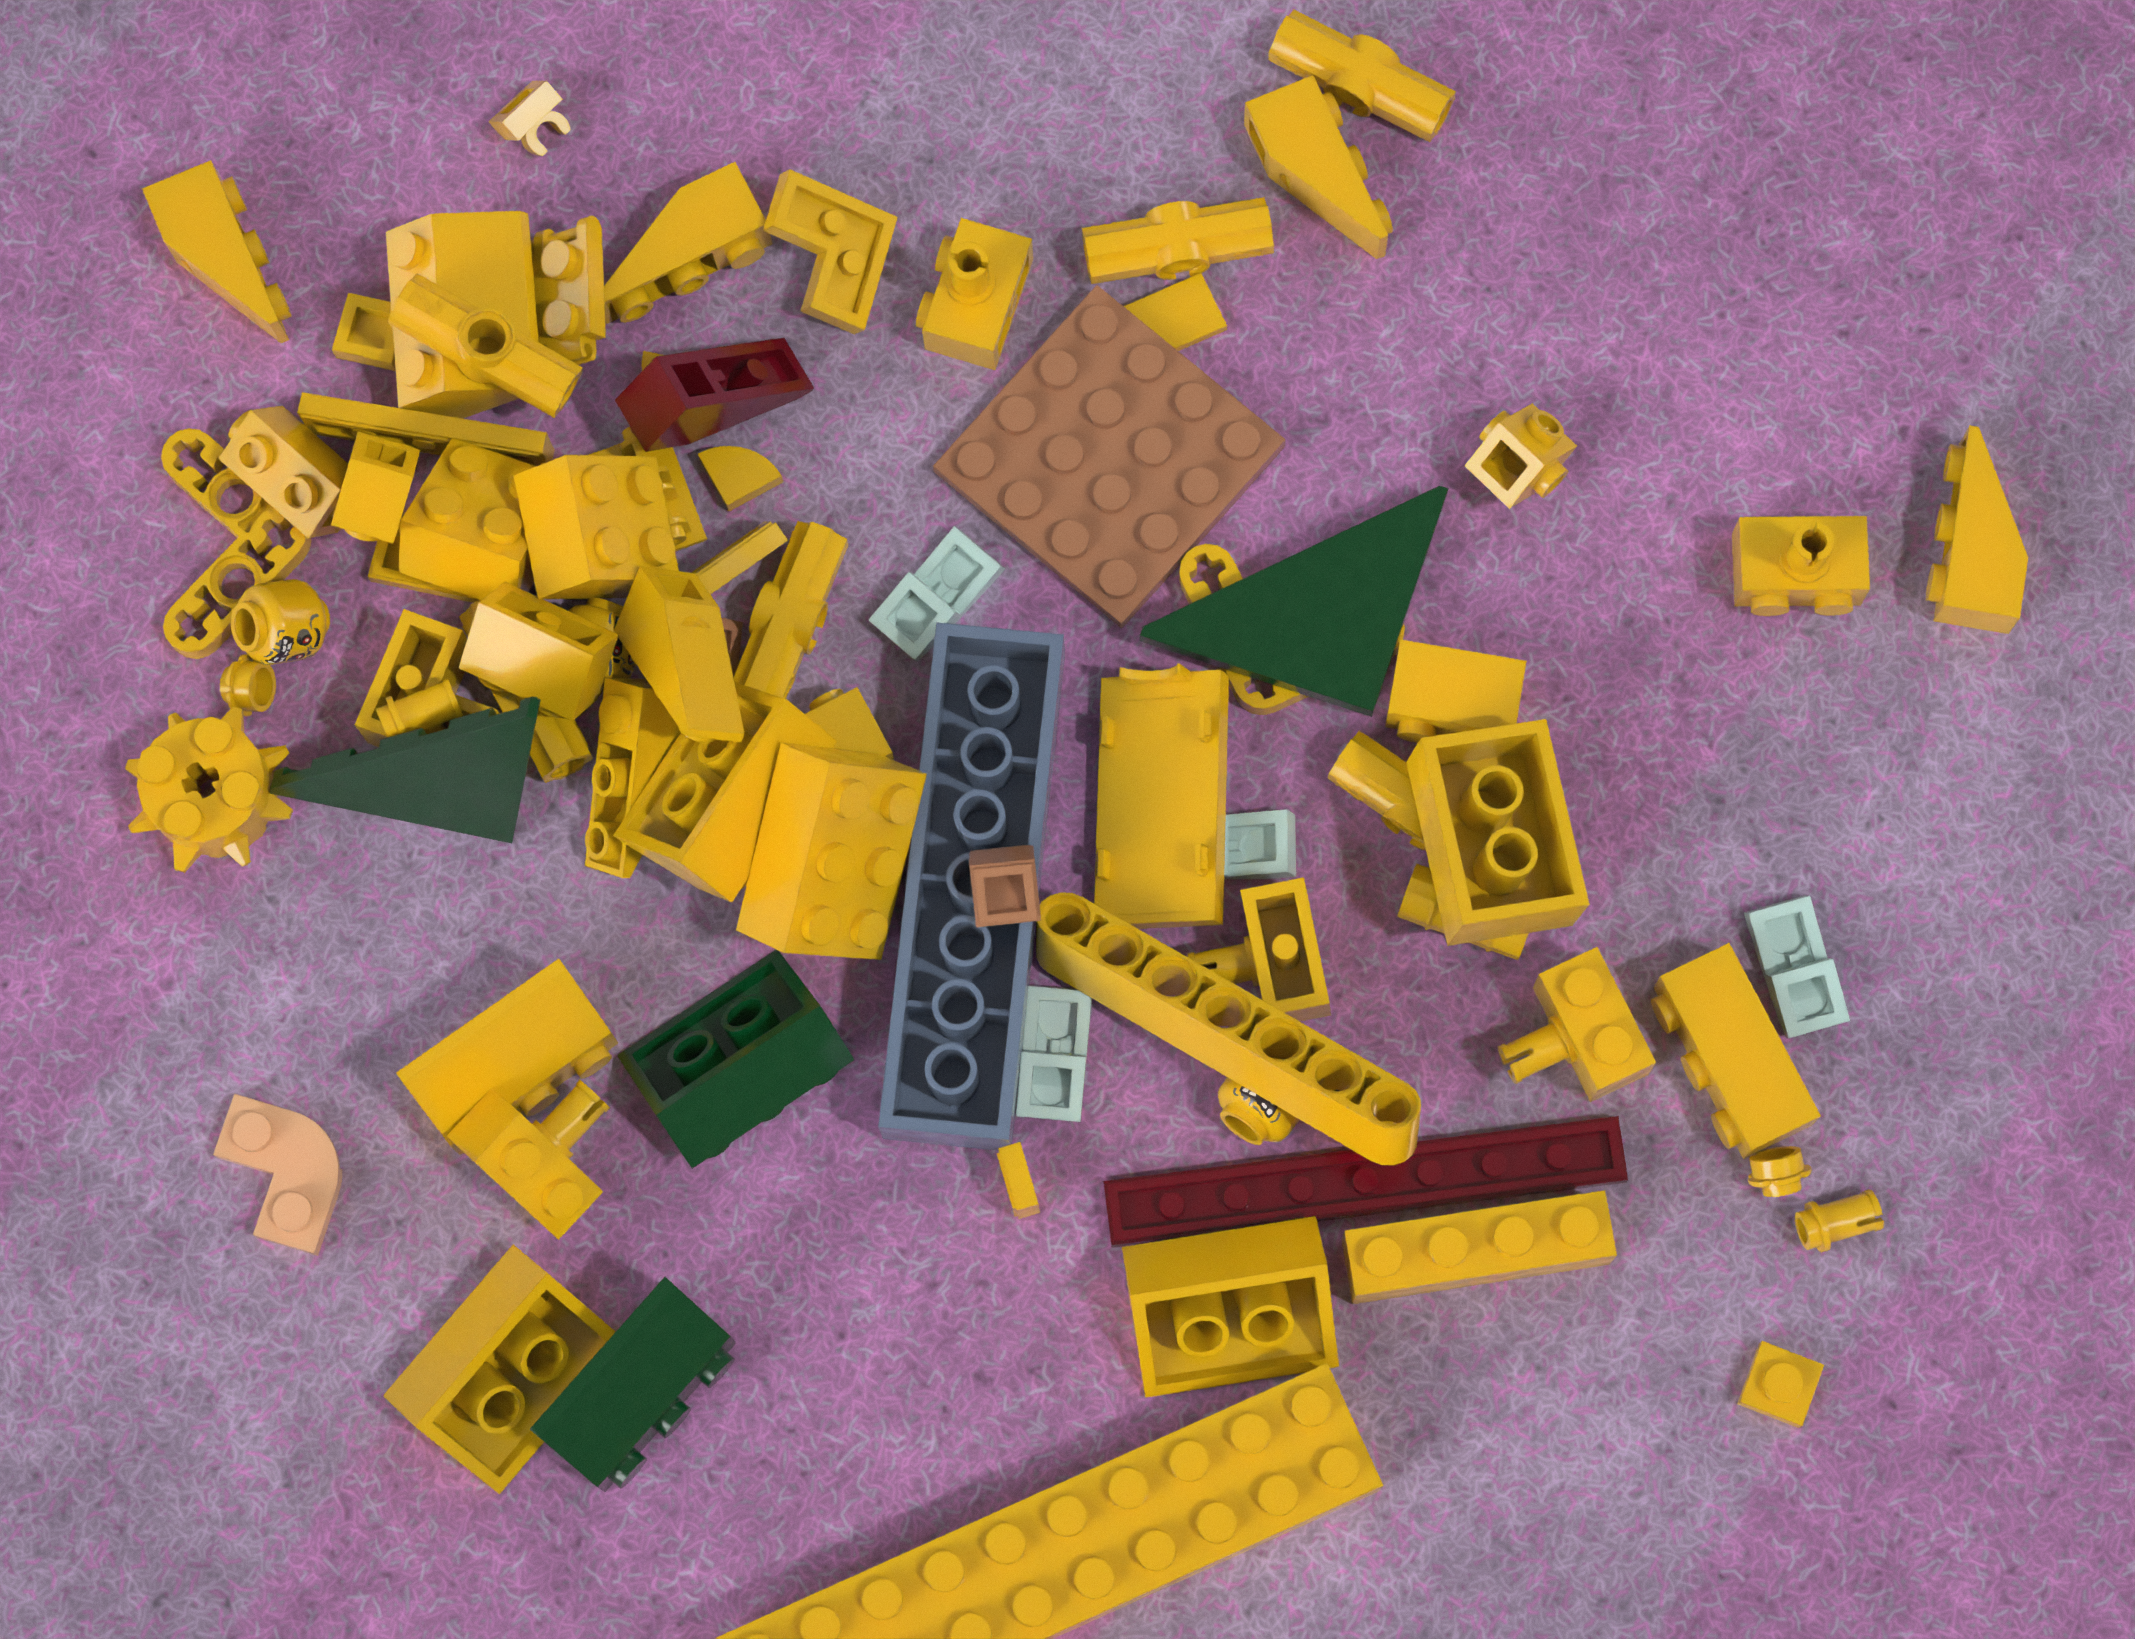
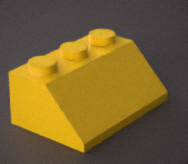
M523 211L435 213L386 231L391 311L408 280H411L418 273L477 308H493L502 311L511 319L516 330L539 342L528 213ZM393 327L398 408L464 419L519 399L493 383H478L470 380L460 371L455 361ZM479 337L470 343L475 351L484 355L494 354L501 349L500 344L489 337Z
M737 682L734 683L745 734L742 742L714 739L710 743H701L680 733L613 835L624 844L694 887L731 903L739 891L747 885L781 742L833 748L837 742L836 739L787 699Z
M558 958L397 1071L396 1074L448 1144L461 1155L464 1152L446 1136L491 1088L520 1113L524 1111L527 1117L533 1116L547 1108L558 1098L559 1093L555 1088L577 1073L580 1079H584L602 1069L612 1059L609 1050L616 1046L618 1041Z
M1316 1216L1122 1247L1145 1398L1304 1373L1328 1363L1330 1368L1339 1367L1328 1266Z
M513 1244L384 1393L383 1397L417 1429L500 1495L544 1443L530 1428L616 1331Z

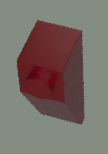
M777 338L656 356L615 399V402L627 420L632 433L638 439L644 451L648 452L689 445L795 401L810 393L814 386L786 339Z

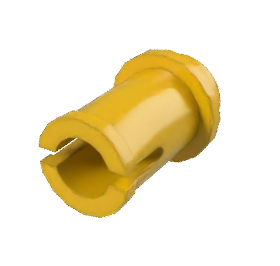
M448 678L442 680V683L394 701L392 696L385 698L387 705L376 709L387 737L420 728L426 731L456 717L463 716Z
M1870 1189L1860 1194L1823 1205L1810 1201L1805 1204L1804 1210L1795 1213V1226L1802 1245L1806 1250L1817 1248L1821 1253L1830 1250L1831 1243L1870 1231L1882 1230L1884 1220L1881 1217L1877 1219L1874 1217L1883 1215L1876 1195Z

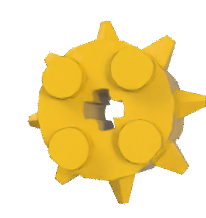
M233 706L221 719L207 717L185 721L177 713L170 714L168 716L169 729L154 739L151 745L141 752L140 758L128 759L125 769L138 779L137 790L143 809L128 825L131 833L160 830L173 843L174 869L183 873L201 855H208L214 858L230 855L242 867L248 865L251 862L249 846L263 836L267 829L266 824L268 821L287 820L291 818L293 809L281 801L278 795L270 794L274 775L273 770L289 754L286 745L257 749L244 733L243 709ZM213 779L215 782L211 784L215 788V792L203 798L199 793L202 790L200 786L207 780Z

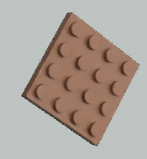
M1096 285L933 465V470L1122 629L1181 564L1185 554L1202 541L1285 448L1286 439Z

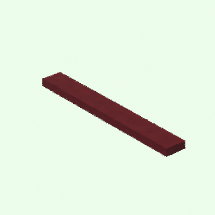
M1619 1116L1417 1141L1413 1155L1405 1162L1396 1165H1380L1353 1150L1108 1180L1103 1181L1111 1247L1114 1248L1316 1216L1317 1222L1627 1183L1628 1174Z

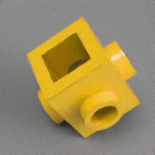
M1532 403L1512 415L1504 410L1493 418L1479 436L1483 443L1468 460L1465 467L1510 509L1535 493L1542 498L1549 495L1568 474L1569 470L1562 464L1575 450L1577 445L1564 434L1563 426L1553 415L1539 410Z

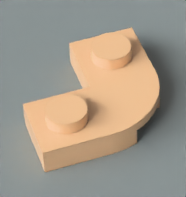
M234 1094L213 1155L219 1159L273 1175L253 1235L269 1242L318 1256L342 1183V1169L340 1168L338 1154L332 1140L316 1122L300 1113Z

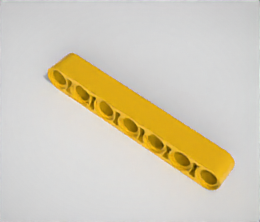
M1060 892L1048 896L1040 903L1041 921H1036V958L1040 966L1048 973L1372 1162L1380 1165H1396L1405 1162L1413 1155L1417 1146L1421 1099L1417 1091L1408 1083L1082 896L1074 893ZM1219 1026H1228L1230 1028H1221ZM1273 1057H1280L1284 1059H1274ZM1327 1089H1337L1340 1091H1329ZM1382 1121H1393L1396 1124H1387Z

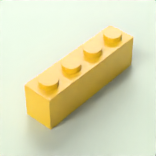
M1605 1190L1345 1230L1341 1240L1352 1304L1610 1265L1617 1256Z

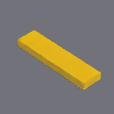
M302 392L297 411L304 425L315 435L355 441L359 431L419 449L423 453L435 455L443 453L452 437L534 466L553 460L555 451L547 432Z

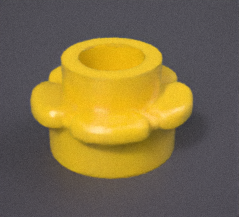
M248 654L240 655L238 661L232 662L230 666L224 669L220 679V693L230 709L233 706L243 709L244 716H250L252 711L264 712L271 706L276 692V677L271 665L255 662Z
M1782 1146L1754 1153L1749 1157L1752 1173L1748 1175V1183L1753 1187L1762 1188L1763 1195L1766 1197L1786 1196L1802 1189L1800 1179L1808 1177L1812 1172V1168L1808 1164L1804 1165L1800 1147Z

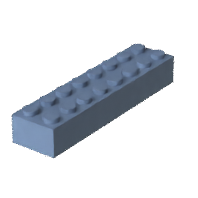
M936 622L919 771L926 773L927 776L911 838L878 1124L883 1139L999 1151L998 1148L1011 1145L1013 1142L1036 921L976 927L969 852L1032 845L1034 847L1039 895L1065 662L1064 634Z

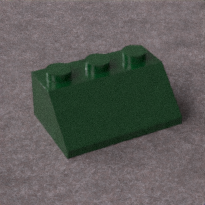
M774 950L617 1055L692 1169L706 1159L720 1155L733 1141L761 1122L775 1118L783 1111L785 1106L815 1086L827 1083L835 1077L840 1069L854 1061L853 1056L818 1001L778 950Z
M664 1277L541 1415L530 1430L602 1491L606 1492L613 1483L621 1489L636 1476L646 1463L647 1458L640 1452L657 1433L667 1438L688 1416L691 1408L684 1402L701 1383L711 1388L728 1371L735 1360L728 1352L736 1342L681 1290Z

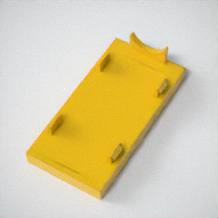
M1177 663L1172 668L1154 671L1132 670L1119 667V677L1101 678L1094 904L1138 929L1223 925L1229 676L1222 670L1190 672L1183 665Z

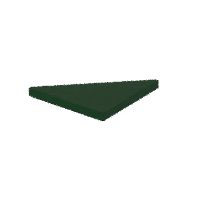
M1437 486L1142 627L1140 641L1372 717L1449 488Z
M533 696L521 700L518 709L501 714H496V711L490 708L450 720L448 729L426 734L424 729L420 728L384 738L380 741L379 748L358 754L354 748H349L312 760L310 768L303 770H294L287 766L274 771L270 794L512 843L541 699Z

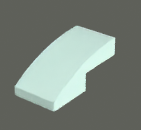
M954 526L915 574L908 572L870 617L869 621L911 658L919 661L934 647L936 622L955 624L1003 573L1005 568L965 533Z
M1285 809L1226 815L1224 879L1296 877L1295 814Z
M1804 895L1744 912L1753 945L1785 1037L1792 1038L1850 1021L1834 960L1827 958L1811 897Z
M1039 985L1028 986L1016 1116L1081 1122L1092 998L1077 989Z

